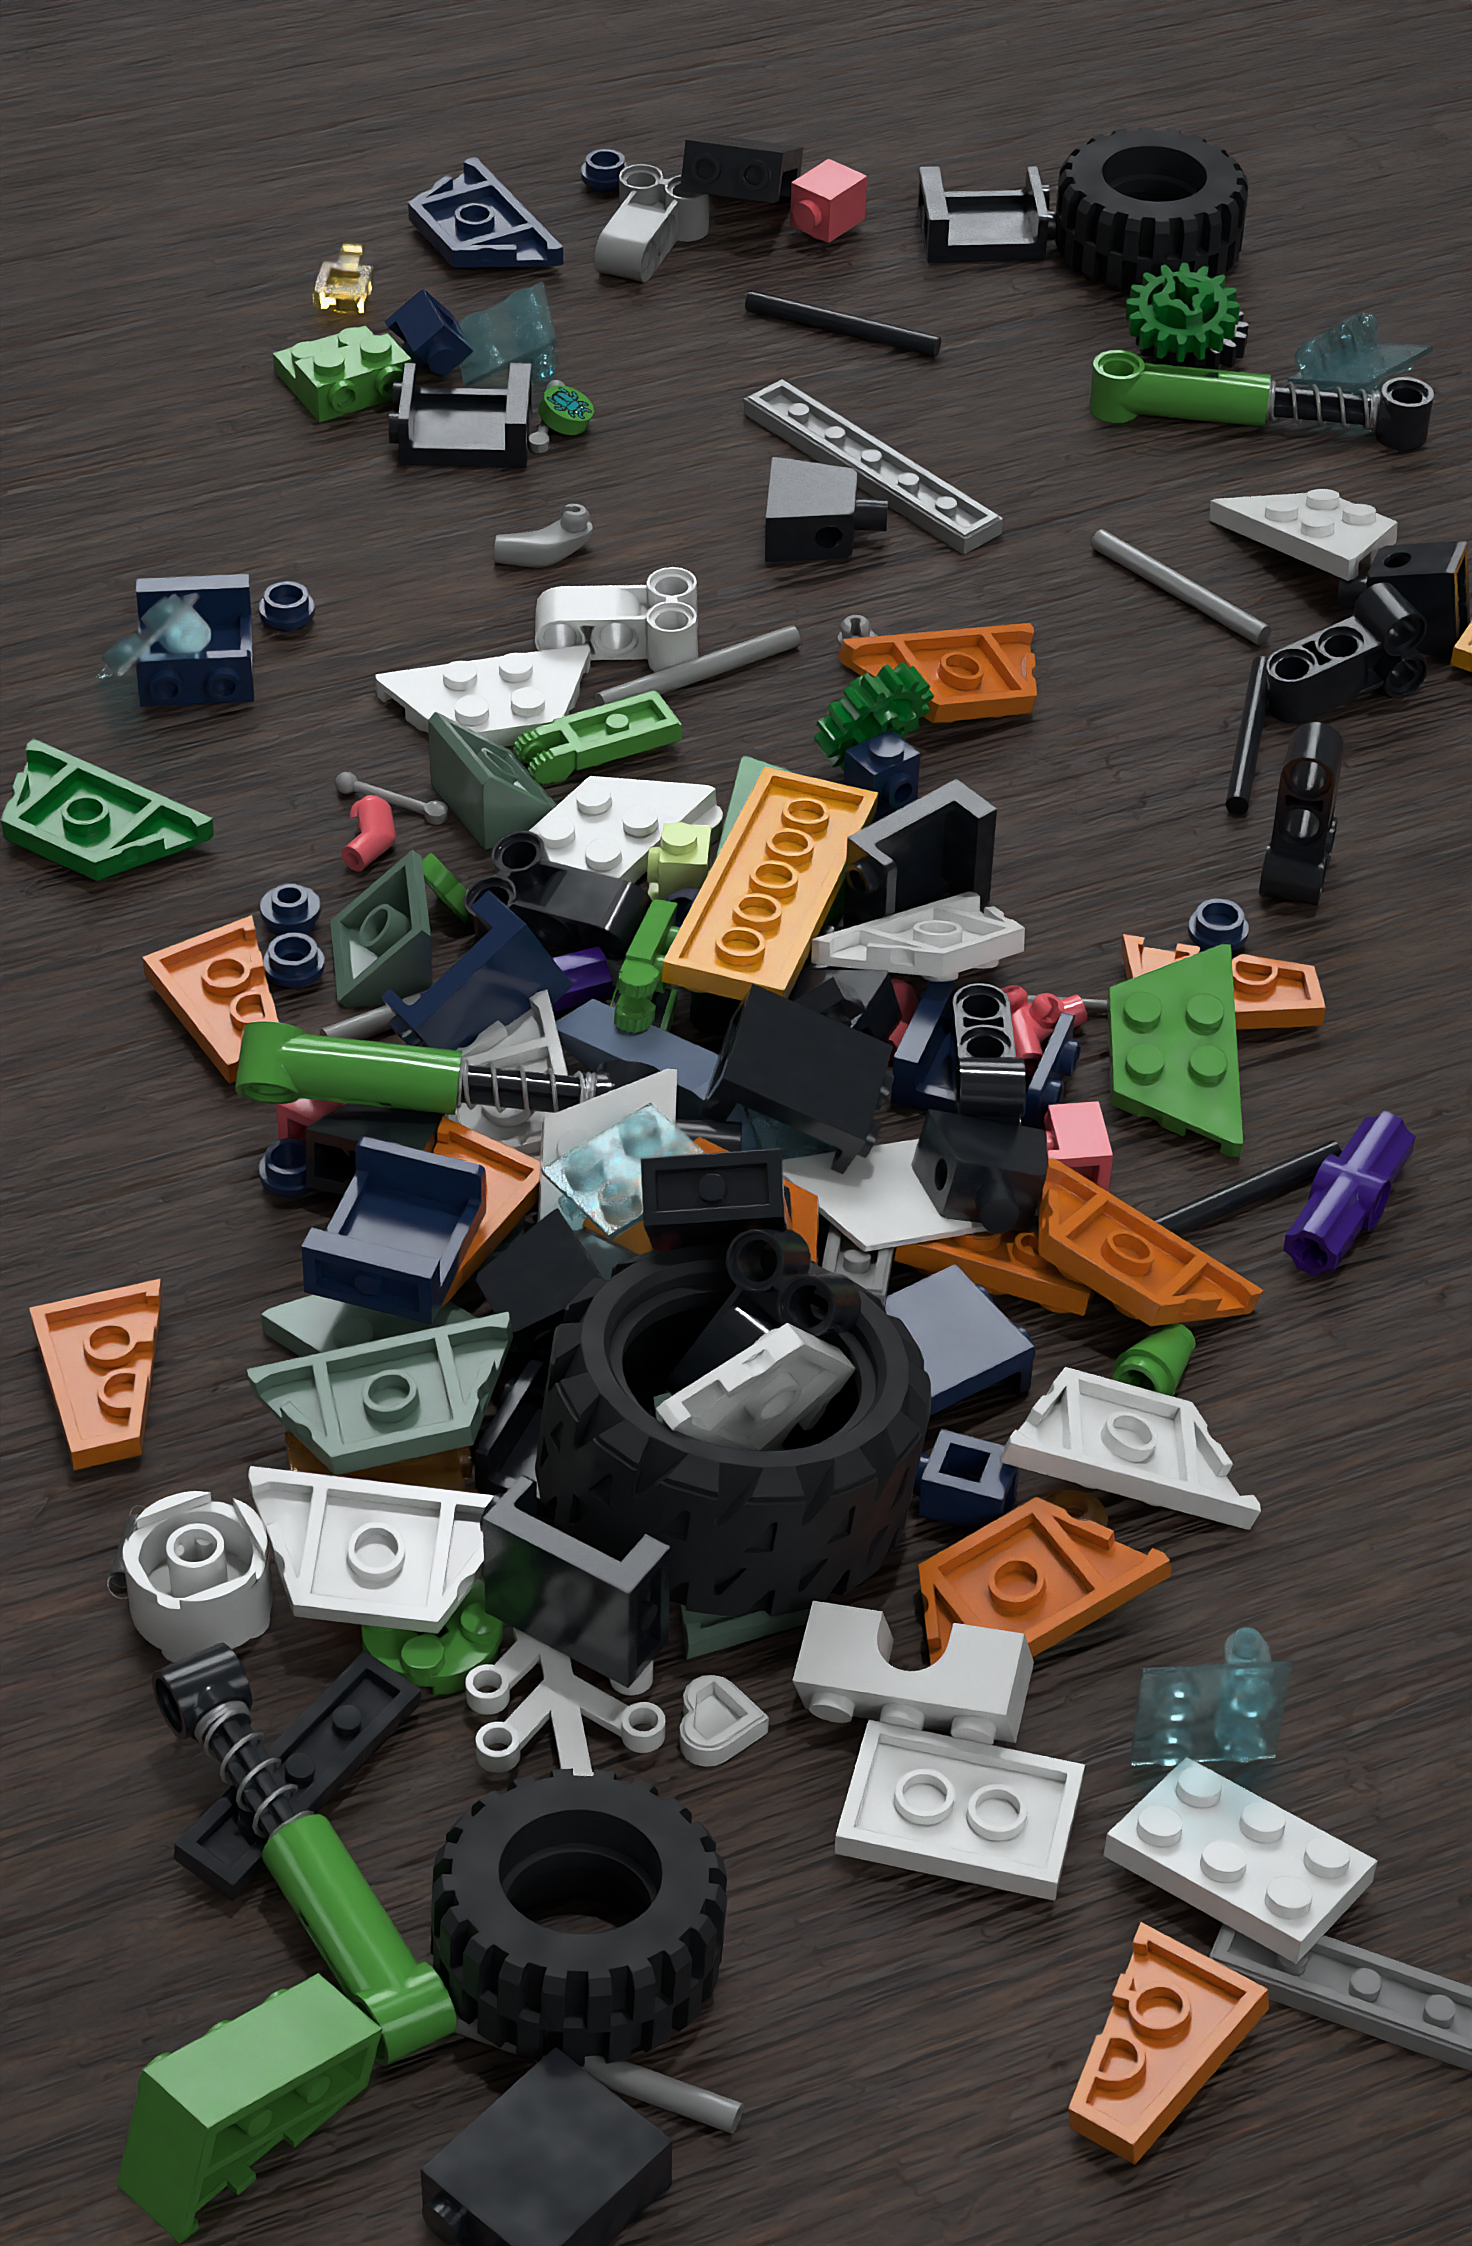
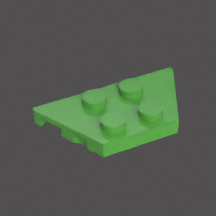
M1231 944L1218 945L1111 986L1107 998L1111 1105L1138 1117H1150L1156 1120L1161 1127L1183 1137L1188 1129L1221 1143L1220 1153L1229 1157L1240 1158L1243 1147Z

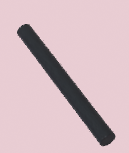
M750 290L745 301V309L748 311L934 357L938 355L941 347L940 336Z
M1259 656L1252 662L1227 793L1226 809L1236 815L1244 814L1248 810L1268 704L1266 665L1269 658L1265 656Z
M1330 1140L1155 1217L1152 1220L1179 1236L1316 1175L1328 1155L1333 1154L1339 1157L1342 1150L1335 1141Z

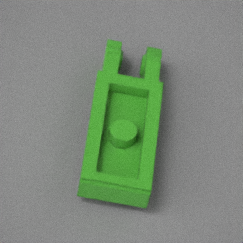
M654 690L553 719V723L536 727L533 731L522 732V735L517 737V741L514 742L515 746L513 749L522 763L526 762L530 765L528 770L533 780L544 786V784L550 785L551 782L557 783L566 780L575 768L578 771L598 766L605 762L682 740V724L659 693Z
M659 899L653 900L628 949L626 959L620 969V973H618L617 990H620L619 993L622 994L614 1011L613 1024H616V1028H620L621 1031L643 1032V1030H648V1027L653 1023L656 1006L651 1000L655 992H665L667 983L661 982L663 960L681 928L675 926L677 903Z

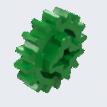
M1182 263L1178 272H1172L1167 265H1162L1159 277L1146 272L1142 277V285L1131 286L1130 299H1127L1126 321L1129 322L1128 333L1130 337L1140 336L1139 347L1142 350L1153 345L1156 346L1157 358L1162 359L1168 352L1176 353L1177 361L1183 362L1186 353L1193 352L1199 360L1205 359V348L1209 347L1220 352L1223 350L1224 339L1233 340L1235 337V327L1239 324L1240 303L1236 302V288H1225L1226 277L1224 275L1216 276L1213 279L1209 278V267L1203 266L1197 273L1190 272L1188 263Z
M901 662L893 670L888 664L883 665L877 676L874 677L866 673L849 683V686L843 689L844 696L840 701L832 702L827 706L829 716L818 720L816 725L821 731L814 735V740L818 744L817 747L832 767L835 768L839 765L844 771L845 750L891 729L903 739L908 732L917 731L920 727L918 718L930 712L931 709L927 703L934 698L933 693L929 690L930 685L914 666L909 668L905 662Z

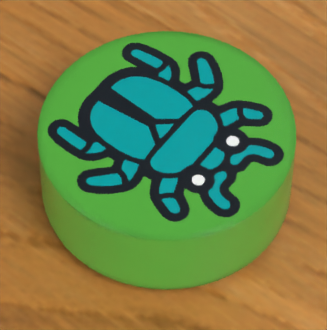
M557 385L545 391L538 407V412L543 422L554 431L565 435H577L587 429L593 416L594 408L590 400L581 392L567 386Z

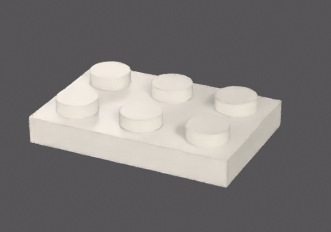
M868 1720L836 1832L835 1854L1055 1901L1083 1784L1085 1764Z
M1188 1757L1184 1758L1107 1833L1103 1854L1108 1859L1295 1964L1301 1960L1371 1885L1377 1865L1376 1859Z

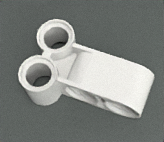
M668 567L654 571L648 577L647 585L559 586L544 591L537 599L535 618L536 647L538 651L589 644L590 660L648 659L649 667L654 672L698 658L696 578L690 571L683 568Z

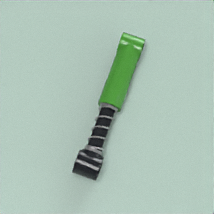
M1109 350L1097 355L1093 361L1089 409L1096 418L1111 423H1124L1133 420L1138 415L1263 427H1265L1269 417H1271L1273 422H1276L1279 417L1292 418L1297 425L1301 423L1302 419L1318 421L1321 427L1326 422L1342 423L1344 429H1347L1350 424L1363 425L1366 431L1368 429L1369 431H1375L1376 439L1382 445L1402 451L1417 449L1425 444L1428 436L1434 392L1426 382L1411 377L1390 379L1383 384L1380 391L1372 390L1367 392V394L1364 389L1359 390L1357 394L1343 393L1340 387H1336L1333 392L1318 390L1316 384H1313L1310 389L1295 388L1292 382H1289L1286 387L1276 386L1274 380L1271 382V375L1144 363L1138 355L1132 352Z
M259 1021L246 1024L243 1028L235 1091L246 1099L268 1104L293 1103L300 1098L456 1115V1109L461 1108L462 1103H466L470 1110L474 1109L476 1105L494 1106L500 1114L506 1108L522 1109L531 1117L535 1111L557 1113L658 1073L660 1070L645 1063L626 1060L602 1063L597 1068V1074L595 1072L592 1074L590 1072L582 1074L578 1071L574 1076L556 1075L551 1068L545 1070L544 1073L525 1071L521 1064L515 1070L495 1068L492 1061L487 1063L485 1067L468 1065L469 1061L467 1058L465 1060L462 1059V1051L310 1035L300 1028L289 1024Z
M221 1642L154 1671L152 1674V1687L157 1704L167 1725L180 1740L191 1737L199 1741V1744L204 1746L207 1756L220 1761L222 1781L236 1787L238 1790L236 1797L238 1807L252 1813L254 1816L252 1827L255 1834L261 1838L268 1839L261 1856L269 1872L347 1998L382 2028L375 2060L381 2066H388L454 2033L457 2028V2018L453 2003L441 1978L427 1962H418L327 1817L320 1814L314 1815L313 1811L303 1810L294 1796L298 1789L297 1785H287L278 1770L281 1759L270 1758L262 1745L265 1737L264 1733L254 1732L250 1726L252 1715L249 1710H251L253 1704L252 1693L244 1669L232 1649L224 1642Z

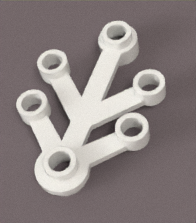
M514 1627L513 1635L516 1642L496 1664L477 1666L466 1677L467 1704L473 1711L479 1714L491 1715L502 1711L508 1705L510 1689L536 1664H540L544 1680L505 1722H491L484 1725L476 1735V1758L479 1765L489 1772L502 1773L514 1768L519 1762L520 1750L550 1717L560 1769L573 1768V1774L577 1776L594 1775L581 1714L622 1737L624 1745L634 1752H652L658 1749L665 1740V1715L657 1705L649 1702H638L628 1706L573 1675L570 1657ZM653 1660L629 1688L610 1679L612 1687L624 1695H638L645 1692L653 1682ZM485 1686L498 1688V1690L492 1693L478 1691V1689ZM638 1724H648L654 1728L649 1731H638L633 1727ZM496 1743L509 1746L502 1751H493L487 1748Z

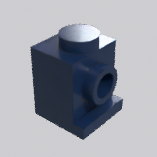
M424 288L385 320L387 327L404 341L401 344L402 348L411 360L420 368L427 364L433 373L439 374L443 378L474 352L454 315Z
M892 729L845 750L843 785L878 792L876 813L871 824L917 800L920 753Z
M941 1429L931 1456L921 1453L912 1493L920 1496L919 1516L977 1531L1011 1512L1017 1496L1019 1467L1000 1462V1455L1005 1447L1004 1445Z

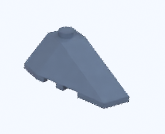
M591 999L556 1021L561 1046L596 1074L600 1064L616 1060L641 1062L654 1066L660 1071L677 1069L676 1119L714 1121L700 1115L718 1054L653 1025L648 1027V1030H643V1032L621 1031L620 1028H616V1024H613L615 1008L595 999ZM738 1103L726 1120L742 1122L741 1151L775 1149L800 1132L793 1127Z

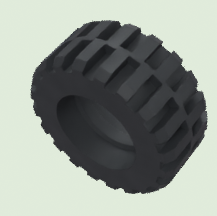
M1139 127L1138 131H1128L1127 128L1113 130L1112 134L1108 136L1099 134L1092 137L1087 144L1082 143L1075 148L1061 166L1056 203L1055 243L1059 252L1072 269L1076 272L1082 270L1084 277L1095 284L1101 281L1106 283L1107 288L1120 292L1122 289L1131 290L1132 285H1142V277L1146 272L1159 277L1162 265H1167L1172 272H1178L1182 263H1188L1190 272L1197 273L1200 268L1206 266L1209 267L1208 277L1213 279L1227 272L1238 260L1239 253L1241 252L1249 188L1248 181L1239 163L1233 156L1229 157L1224 148L1217 144L1211 146L1207 144L1205 138L1195 134L1190 137L1182 135L1180 130L1167 128L1166 131H1155L1153 127Z
M573 1768L552 1770L549 1778L537 1781L534 1780L531 1774L511 1781L507 1785V1792L502 1795L494 1789L472 1805L471 1815L464 1813L446 1833V1844L437 1851L433 1866L430 1953L433 1955V1969L445 1985L456 2014L468 2025L477 2018V2033L499 2048L505 2042L516 2046V2054L519 2057L539 2062L543 2055L546 2056L552 2049L557 2047L581 2067L585 2065V2057L603 2055L605 2063L610 2064L629 2059L631 2057V2050L641 2046L645 2053L670 2040L671 2027L679 2032L686 2028L701 2013V2003L712 1996L718 1981L719 1964L722 1962L727 1906V1874L724 1860L716 1853V1842L706 1827L699 1821L692 1823L693 1813L672 1796L665 1801L659 1798L658 1789L654 1785L637 1778L634 1779L632 1784L617 1780L615 1772L594 1769L593 1776L574 1775ZM584 1897L615 1905L632 1915L635 1920L607 1932L570 1934L540 1926L521 1913L534 1905L548 1900Z

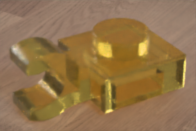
M344 241L338 263H322L313 289L314 308L334 310L339 313H364L374 283L373 266L362 264L365 243Z

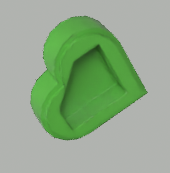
M430 852L422 860L424 882L464 924H470L471 922L463 901L467 889Z

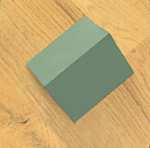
M436 711L428 719L431 785L484 850L493 848L500 838L511 832L529 831L557 806L539 783L533 780L527 769L509 749Z
M411 850L330 920L337 1000L345 1007L386 1005L380 997L389 989L400 999H404L426 991L433 985L431 934L422 857L414 850Z

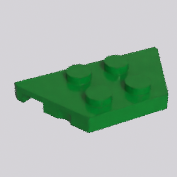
M34 738L27 744V763L23 773H17L12 787L14 797L7 802L1 818L4 839L96 881L199 845L214 837L213 819Z

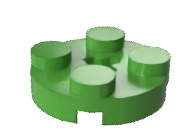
M480 1579L477 1580L445 1623V1635L437 1637L434 1633L428 1632L418 1635V1631L361 1625L363 1651L365 1650L414 1685L419 1687L432 1686L433 1695H448L465 1690L466 1677L472 1669L480 1665L496 1664L499 1658V1646L503 1639V1622L485 1613L484 1582Z

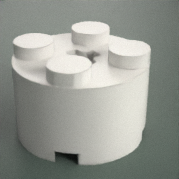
M189 1491L163 1498L147 1507L135 1520L136 1529L129 1540L125 1539L123 1546V1561L130 1613L139 1633L152 1645L161 1649L162 1654L167 1660L175 1663L221 1642L234 1649L250 1638L260 1636L267 1630L270 1623V1611L273 1601L268 1540L262 1520L251 1507L234 1498L233 1506L223 1502L212 1501L211 1492Z

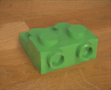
M366 325L358 328H347L338 334L315 341L300 342L291 348L273 353L274 371L319 423L392 401L394 381H403L405 363H412L411 358L388 333L380 336L374 335Z

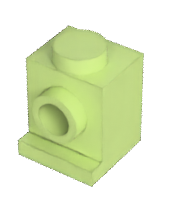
M682 822L663 823L661 846L649 847L648 895L652 901L656 899L665 900L669 895L684 888L701 889L711 870L710 825H693Z

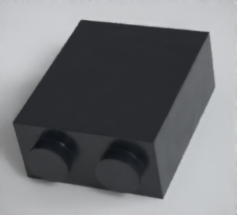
M555 2047L420 2169L423 2203L422 2215L432 2232L448 2245H455L458 2242L462 2246H607L672 2184V2140Z

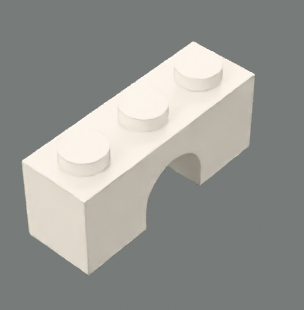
M819 1601L812 1602L793 1683L805 1709H809L813 1715L837 1723L850 1722L852 1716L917 1730L927 1728L950 1732L955 1738L992 1745L994 1740L1016 1743L1034 1665L1025 1634L953 1623L946 1651L936 1663L922 1670L904 1671L889 1664L894 1639L883 1611Z

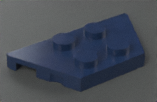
M476 156L464 161V173L453 180L452 177L445 175L434 183L432 189L420 193L408 202L409 221L453 268L537 267L564 264L563 246Z

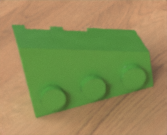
M318 1973L290 1989H280L274 1992L263 2004L232 2021L223 2020L217 2023L204 2036L173 2053L165 2052L158 2055L142 2070L138 2079V2092L117 2186L171 2237L181 2244L199 2229V2222L194 2216L201 2207L226 2186L238 2196L256 2181V2173L250 2168L251 2165L282 2139L295 2148L368 2086L382 2028Z

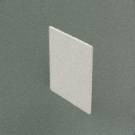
M919 1139L875 1145L866 1158L856 1155L844 1174L831 1170L835 1152L782 1160L783 1179L817 1195L819 1199V1213L864 1252L988 1231L983 1227L982 1223L947 1219L938 1213L912 1170L911 1163Z

